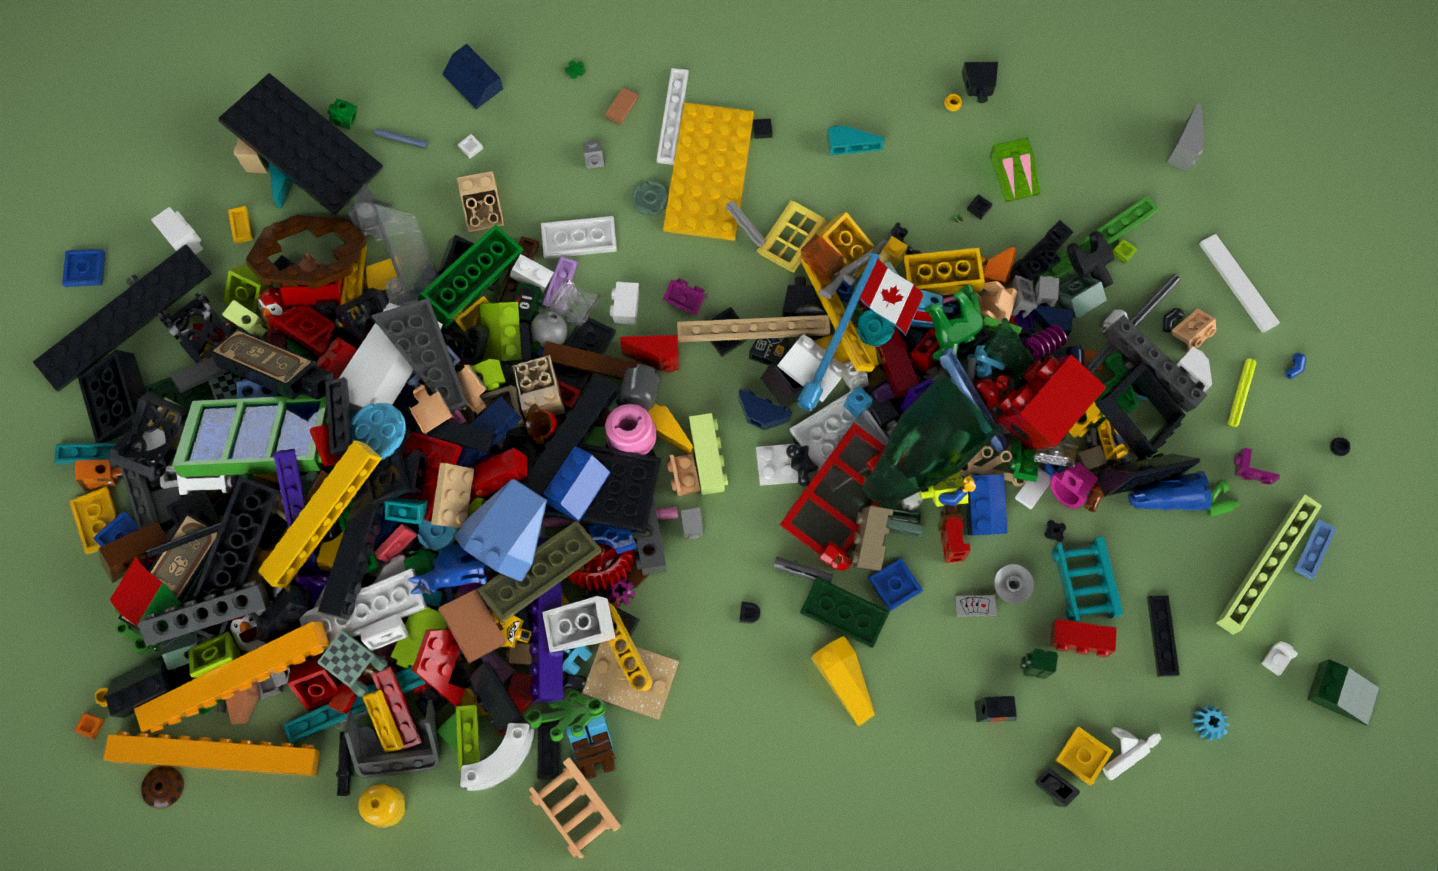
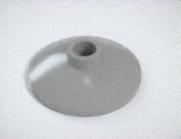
M1009 564L1002 567L996 573L994 588L1001 599L1008 603L1018 604L1026 601L1032 595L1034 580L1026 568L1017 564ZM1013 582L1016 585V588L1012 589L1009 586V583Z

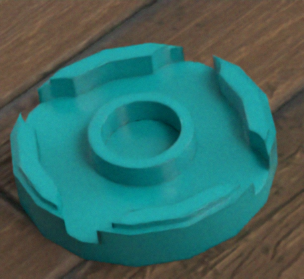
M871 309L865 311L858 320L859 323L856 331L862 342L867 345L881 346L886 344L894 333L895 325L877 315Z

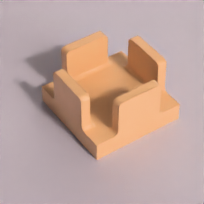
M998 281L984 283L983 288L987 292H983L982 297L977 294L982 318L984 319L987 316L1009 323L1018 291L1015 288L1006 289Z

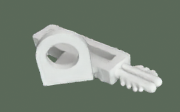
M1113 727L1111 732L1120 738L1121 754L1103 767L1105 776L1109 780H1113L1141 758H1144V756L1150 753L1149 748H1153L1161 740L1160 733L1151 735L1145 742L1142 739H1137L1124 729Z

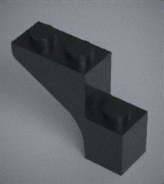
M466 658L461 660L453 669L449 684L464 689L471 684L469 677L484 663L483 660L478 658L471 663H468ZM430 685L415 703L425 717L428 700L433 701L435 713L449 702Z

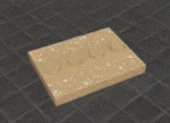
M608 641L601 642L582 694L591 698H600L603 702L660 720L679 661L636 647L652 678L651 688L648 691L641 692L630 686ZM621 642L619 649L620 651L624 650L626 643ZM634 658L628 662L629 669L635 665ZM643 676L637 680L639 687L645 682Z

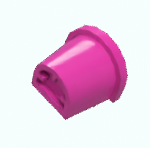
M1078 462L1061 473L1056 472L1053 474L1050 486L1054 496L1060 503L1068 508L1076 509L1085 502L1086 495L1096 484L1098 477Z

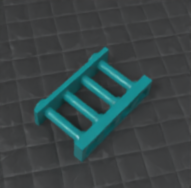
M1104 536L1095 538L1091 542L1090 547L1064 551L1062 543H1058L1052 550V558L1057 563L1067 604V619L1079 622V616L1104 612L1109 614L1110 619L1119 618L1123 615ZM1090 554L1095 556V566L1069 570L1067 568L1065 558ZM1096 573L1100 576V585L1072 588L1070 577ZM1102 593L1105 596V604L1077 608L1075 601L1077 596Z

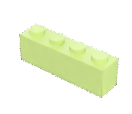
M712 413L690 416L689 423L701 494L725 492V485H728L726 473H722V467L725 464L723 455H719L718 450L721 448L720 437H716L715 433L718 430L717 419H713Z

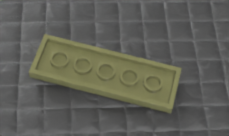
M575 521L536 548L533 564L522 582L500 573L477 589V592L501 623H503L599 555L601 548L580 523Z

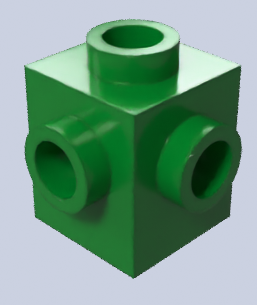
M336 98L334 104H330L327 113L330 114L329 122L350 130L357 117V106Z

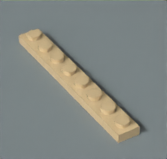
M828 315L677 322L678 342L801 337L803 334L807 337L830 336V323Z

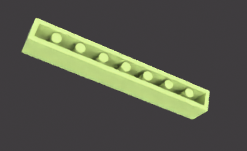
M1305 494L1294 502L1216 621V624L1232 635L1243 629L1322 505Z

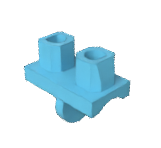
M977 345L975 354H968L967 360L969 358L976 359V364H978L976 366V373L979 378L991 376V370L994 368L1004 370L1005 367L1004 364L1000 363L1002 353L989 351L987 346Z
M582 646L572 648L571 650H562V657L567 654L562 660L563 672L575 675L580 667L573 660L578 655L584 661H587L593 654L589 647Z

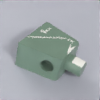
M190 632L163 641L162 657L167 670L189 664V648L211 638Z

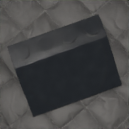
M114 350L78 377L96 443L107 442L124 435L125 432L130 433L135 424L132 423V419L136 412L138 399L146 394L135 354Z
M1160 453L1150 459L1144 457L1132 463L1130 461L1127 463L1122 462L1119 466L1115 467L1113 464L1104 466L1096 477H1098L1104 497L1137 490L1156 484L1159 481L1174 479L1201 461L1196 457L1177 454L1164 455Z

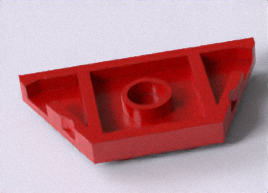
M308 305L294 310H286L284 315L273 317L270 314L266 316L268 323L319 357L323 356L327 351L336 331V324Z

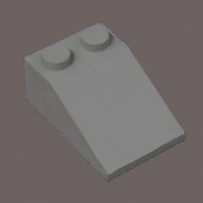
M1201 103L1196 104L1188 117L1167 161L1168 164L1186 172L1190 165L1194 167L1198 157L1201 156L1205 148L1202 146L1205 135Z

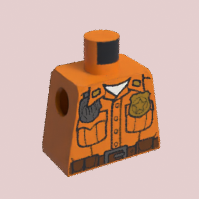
M110 460L75 461V480L84 491L97 490L105 486L115 487L117 485L116 479L123 478L120 467L110 466Z

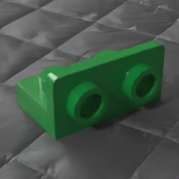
M1017 439L1016 445H1012L1010 451L1013 457L1010 462L1013 478L1036 482L1038 477V451L1021 448L1022 440Z

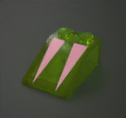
M1028 137L993 145L989 157L1005 202L1040 195L1034 154Z

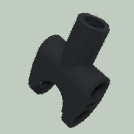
M1094 231L1089 235L1091 241L1089 253L1084 252L1076 243H1071L1067 246V253L1079 277L1090 274L1092 278L1102 282L1104 289L1114 283L1105 266L1114 260V254L1104 236L1100 232Z

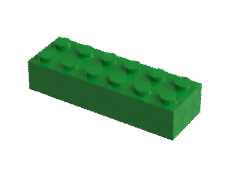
M495 224L421 292L417 301L429 298L437 321L443 324L442 326L446 329L518 260L524 249Z

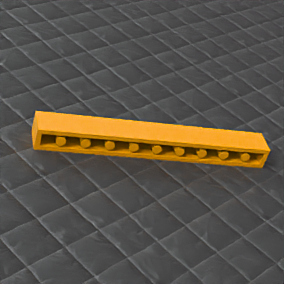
M310 622L135 708L134 711L141 732L159 733L168 724H177L185 716L190 717L198 714L199 709L203 707L209 708L216 705V701L219 699L224 700L233 697L234 692L247 690L256 681H265L273 673L286 671L288 669L287 666L291 664L296 665L306 661L305 657L321 654L324 652V648L330 646L322 622Z
M117 731L116 735L108 734L103 758L105 761L317 776L321 751L314 749V745L302 744L301 748H295L294 744L281 743V746H273V742L261 741L260 745H252L253 741L240 740V744L232 743L231 739L222 738L219 739V742H211L212 738L199 737V740L195 741L191 740L189 736H178V739H171V735L158 734L157 738L150 737L151 734L137 733V736H130L129 732Z

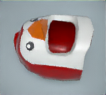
M269 287L261 292L258 297V307L266 323H268L267 315L279 316L284 311L292 308V306H284L281 291L278 287Z
M255 613L231 620L230 631L240 650L252 651L264 644L263 641L257 639L245 643L256 636L257 619L260 616Z

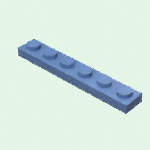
M951 347L944 350L940 356L941 364L950 373L951 381L959 388L962 399L965 402L967 401L972 416L977 418L980 423L982 432L987 434L991 447L994 450L996 449L998 454L1003 450H1007L1008 441Z

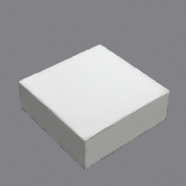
M472 134L458 143V147L469 159L484 149L483 145Z

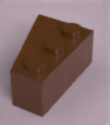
M157 521L98 548L101 565L112 584L124 577L135 557L144 565L159 556L158 554L149 558L146 550L168 542V538Z

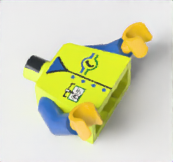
M951 450L947 455L950 460L949 463L946 462L939 472L927 477L928 486L919 488L921 499L932 497L935 505L938 507L968 503V491H974L976 486L971 476H966L963 479L957 467H953L962 462L961 456L955 450Z

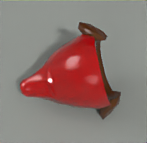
M536 403L527 412V432L535 443L543 446L545 439L554 434L556 428L562 424V420L555 417L548 410L539 409Z

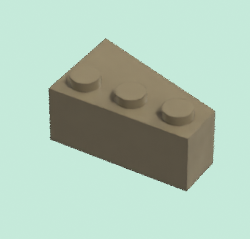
M868 506L858 512L856 523L859 524L858 532L856 531L854 535L856 548L851 556V562L854 563L853 568L881 571L886 548L884 545L885 534H889L890 529L886 527L888 515H893V509Z

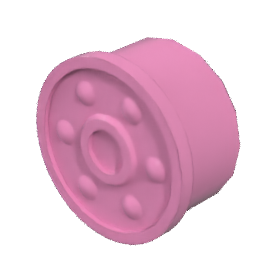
M625 404L613 409L607 416L605 428L606 443L609 449L646 455L653 448L656 442V428L646 409L635 404Z

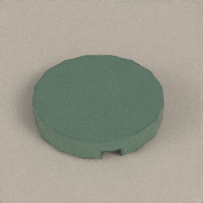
M656 181L640 183L633 191V205L638 212L644 215L651 216L661 213L667 207L668 193L666 188Z

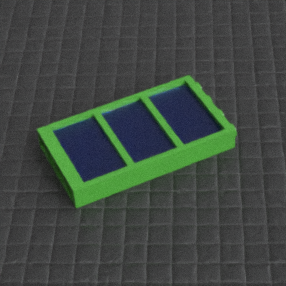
M299 395L294 400L280 396L192 401L172 466L180 477L277 473L273 452L295 448L299 472L321 471L323 462L309 430L312 427L328 425L326 396L319 400L306 395Z

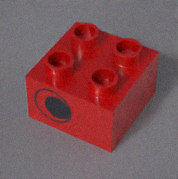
M1051 355L1043 362L1040 360L1035 361L1025 371L1022 377L1028 381L1026 385L1018 391L1013 388L1004 395L998 403L1003 412L996 418V421L1016 439H1021L1022 444L1027 449L1036 450L1056 447L1105 390L1106 386L1072 355L1055 359Z

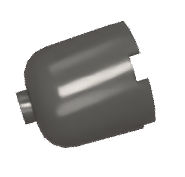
M637 364L636 368L627 367L624 370L620 390V402L622 405H639L646 409L647 412L653 408L661 383V376L655 374L654 368Z

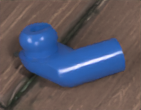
M1295 353L1292 356V361L1295 362L1294 366L1285 371L1288 379H1292L1304 371L1306 364L1304 354Z

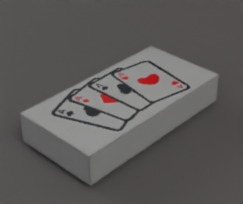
M995 595L954 597L956 617L997 615Z

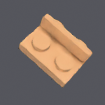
M1197 308L1172 329V336L1186 343L1187 351H1190L1193 346L1198 348L1208 337L1214 335L1216 331V318Z
M671 454L670 461H667L669 473L673 472L674 479H671L672 490L677 491V496L700 492L693 454L677 457Z

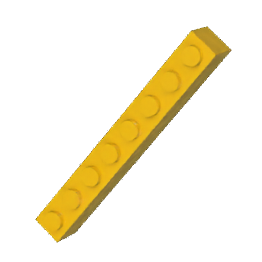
M357 440L353 441L328 477L324 479L317 492L313 494L311 500L299 513L297 519L287 529L283 538L276 544L268 558L264 560L258 572L271 586L286 589L382 458L368 444Z

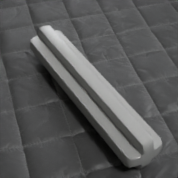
M730 201L725 208L758 247L762 246L766 242L764 237L735 202Z

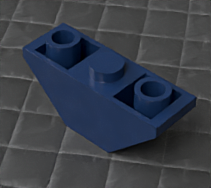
M739 390L738 400L747 423L762 430H767L790 422L792 412L787 407L777 406L767 398L757 397L750 390Z

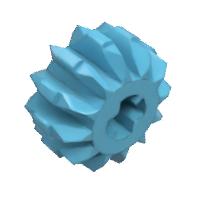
M1209 705L1208 708L1202 706L1200 711L1194 713L1197 718L1192 719V722L1197 724L1194 731H1201L1199 737L1203 738L1206 736L1207 740L1211 741L1214 738L1216 740L1221 739V734H1227V730L1224 727H1228L1230 724L1224 721L1228 715H1221L1222 708L1215 710L1214 705ZM1210 720L1213 722L1211 726L1208 723Z

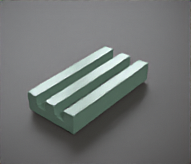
M888 519L886 527L890 528L889 532L921 538L925 531V526Z

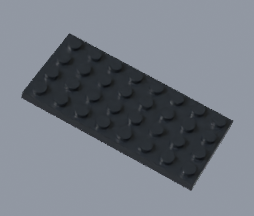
M270 73L218 118V122L333 215H336L362 189L364 184L367 185L383 169V165Z
M508 431L505 435L501 454L512 448L517 449L527 456V471L529 472L533 467L532 464L535 458L543 453L546 442L553 438L545 439V443L542 446L535 443L529 434ZM583 444L580 449L593 455L610 471V475L580 522L646 534L661 458ZM497 490V491L491 493V494L489 495V499H490L494 494H496L499 490ZM546 504L544 515L576 521Z

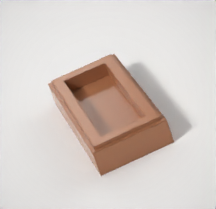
M622 88L606 112L605 117L621 125L638 100V94Z

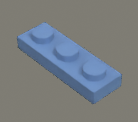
M1317 519L1293 571L1312 580L1318 571L1337 528Z

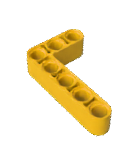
M609 603L612 623L617 624V629L614 632L615 639L608 640V643L630 686L641 692L648 691L652 686V678L614 605ZM625 641L626 647L620 651L619 644ZM634 658L635 665L629 669L628 662ZM643 676L645 682L639 687L637 680Z

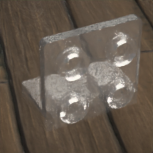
M565 279L545 309L558 314L568 324L581 326L586 322L588 315L597 305L601 296L598 293L581 291L570 279Z

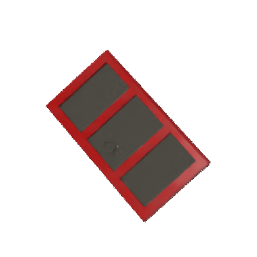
M853 423L779 526L818 555H820L829 541L847 553L854 543L855 532H858L859 524L856 523L858 512L868 506L880 507L909 466V463L903 461L882 476L874 478L865 462L877 452L884 451L887 447ZM838 555L834 562L839 564L842 557Z

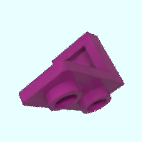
M1243 448L1239 453H1236L1234 457V464L1236 465L1234 475L1241 476L1245 480H1258L1266 485L1273 484L1280 479V474L1250 468L1252 449Z

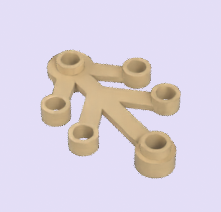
M983 446L979 452L969 458L962 456V462L959 465L953 466L957 467L961 476L964 477L973 476L972 473L979 475H1004V480L1011 481L1017 487H1022L1027 482V480H1022V482L1018 483L1017 478H1013V473L993 469L1002 462H1009L1012 459L1011 452L1007 450L1001 451L998 456L982 466L973 465L982 458H990L993 455V449L989 446ZM986 448L990 450V453L988 455H984V450ZM1004 453H1008L1006 460L1002 458ZM962 463L966 464V469L964 470L960 469Z

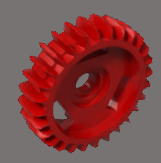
M597 544L601 548V555L594 557L583 565L584 571L578 569L569 575L568 579L570 582L573 581L575 586L580 585L581 589L587 586L589 591L592 587H595L598 591L601 586L606 590V585L609 584L614 587L613 582L618 581L620 583V577L626 578V572H631L630 566L634 565L633 559L635 558L634 549L617 554L611 546Z

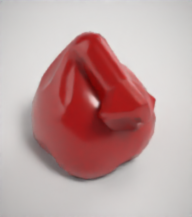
M1002 374L994 380L987 377L973 383L987 408H992L998 404L1001 398L1000 391L1008 389L1010 378Z

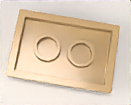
M440 463L431 521L432 525L453 528L462 527L468 516L474 475L473 468Z

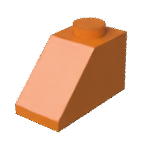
M1010 247L988 260L987 266H983L985 283L998 281L1002 286L1007 287L1017 254L1016 247Z

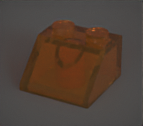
M817 234L801 249L802 260L808 265L812 264L816 268V272L822 277L826 276L829 279L843 268L844 257Z

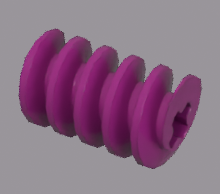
M1051 325L1032 337L1027 338L1024 342V351L1030 360L1037 361L1039 358H1043L1050 352L1064 346L1067 342V336L1062 328L1057 325Z

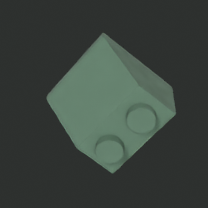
M1075 274L1059 284L1057 303L1062 309L1073 310V317L1075 318L1084 316L1088 311L1099 307L1100 304L1107 301L1102 282L1087 275L1079 277Z

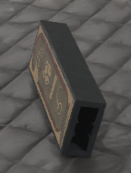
M237 329L210 351L218 367L292 400L303 392L300 378L318 368L314 360L240 329Z
M195 511L193 514L186 512L168 542L216 523L211 522L209 524L203 521L205 517ZM218 532L160 553L149 569V572L164 583L181 602L189 592L190 586H193L204 569ZM120 614L118 619L140 631L139 628Z

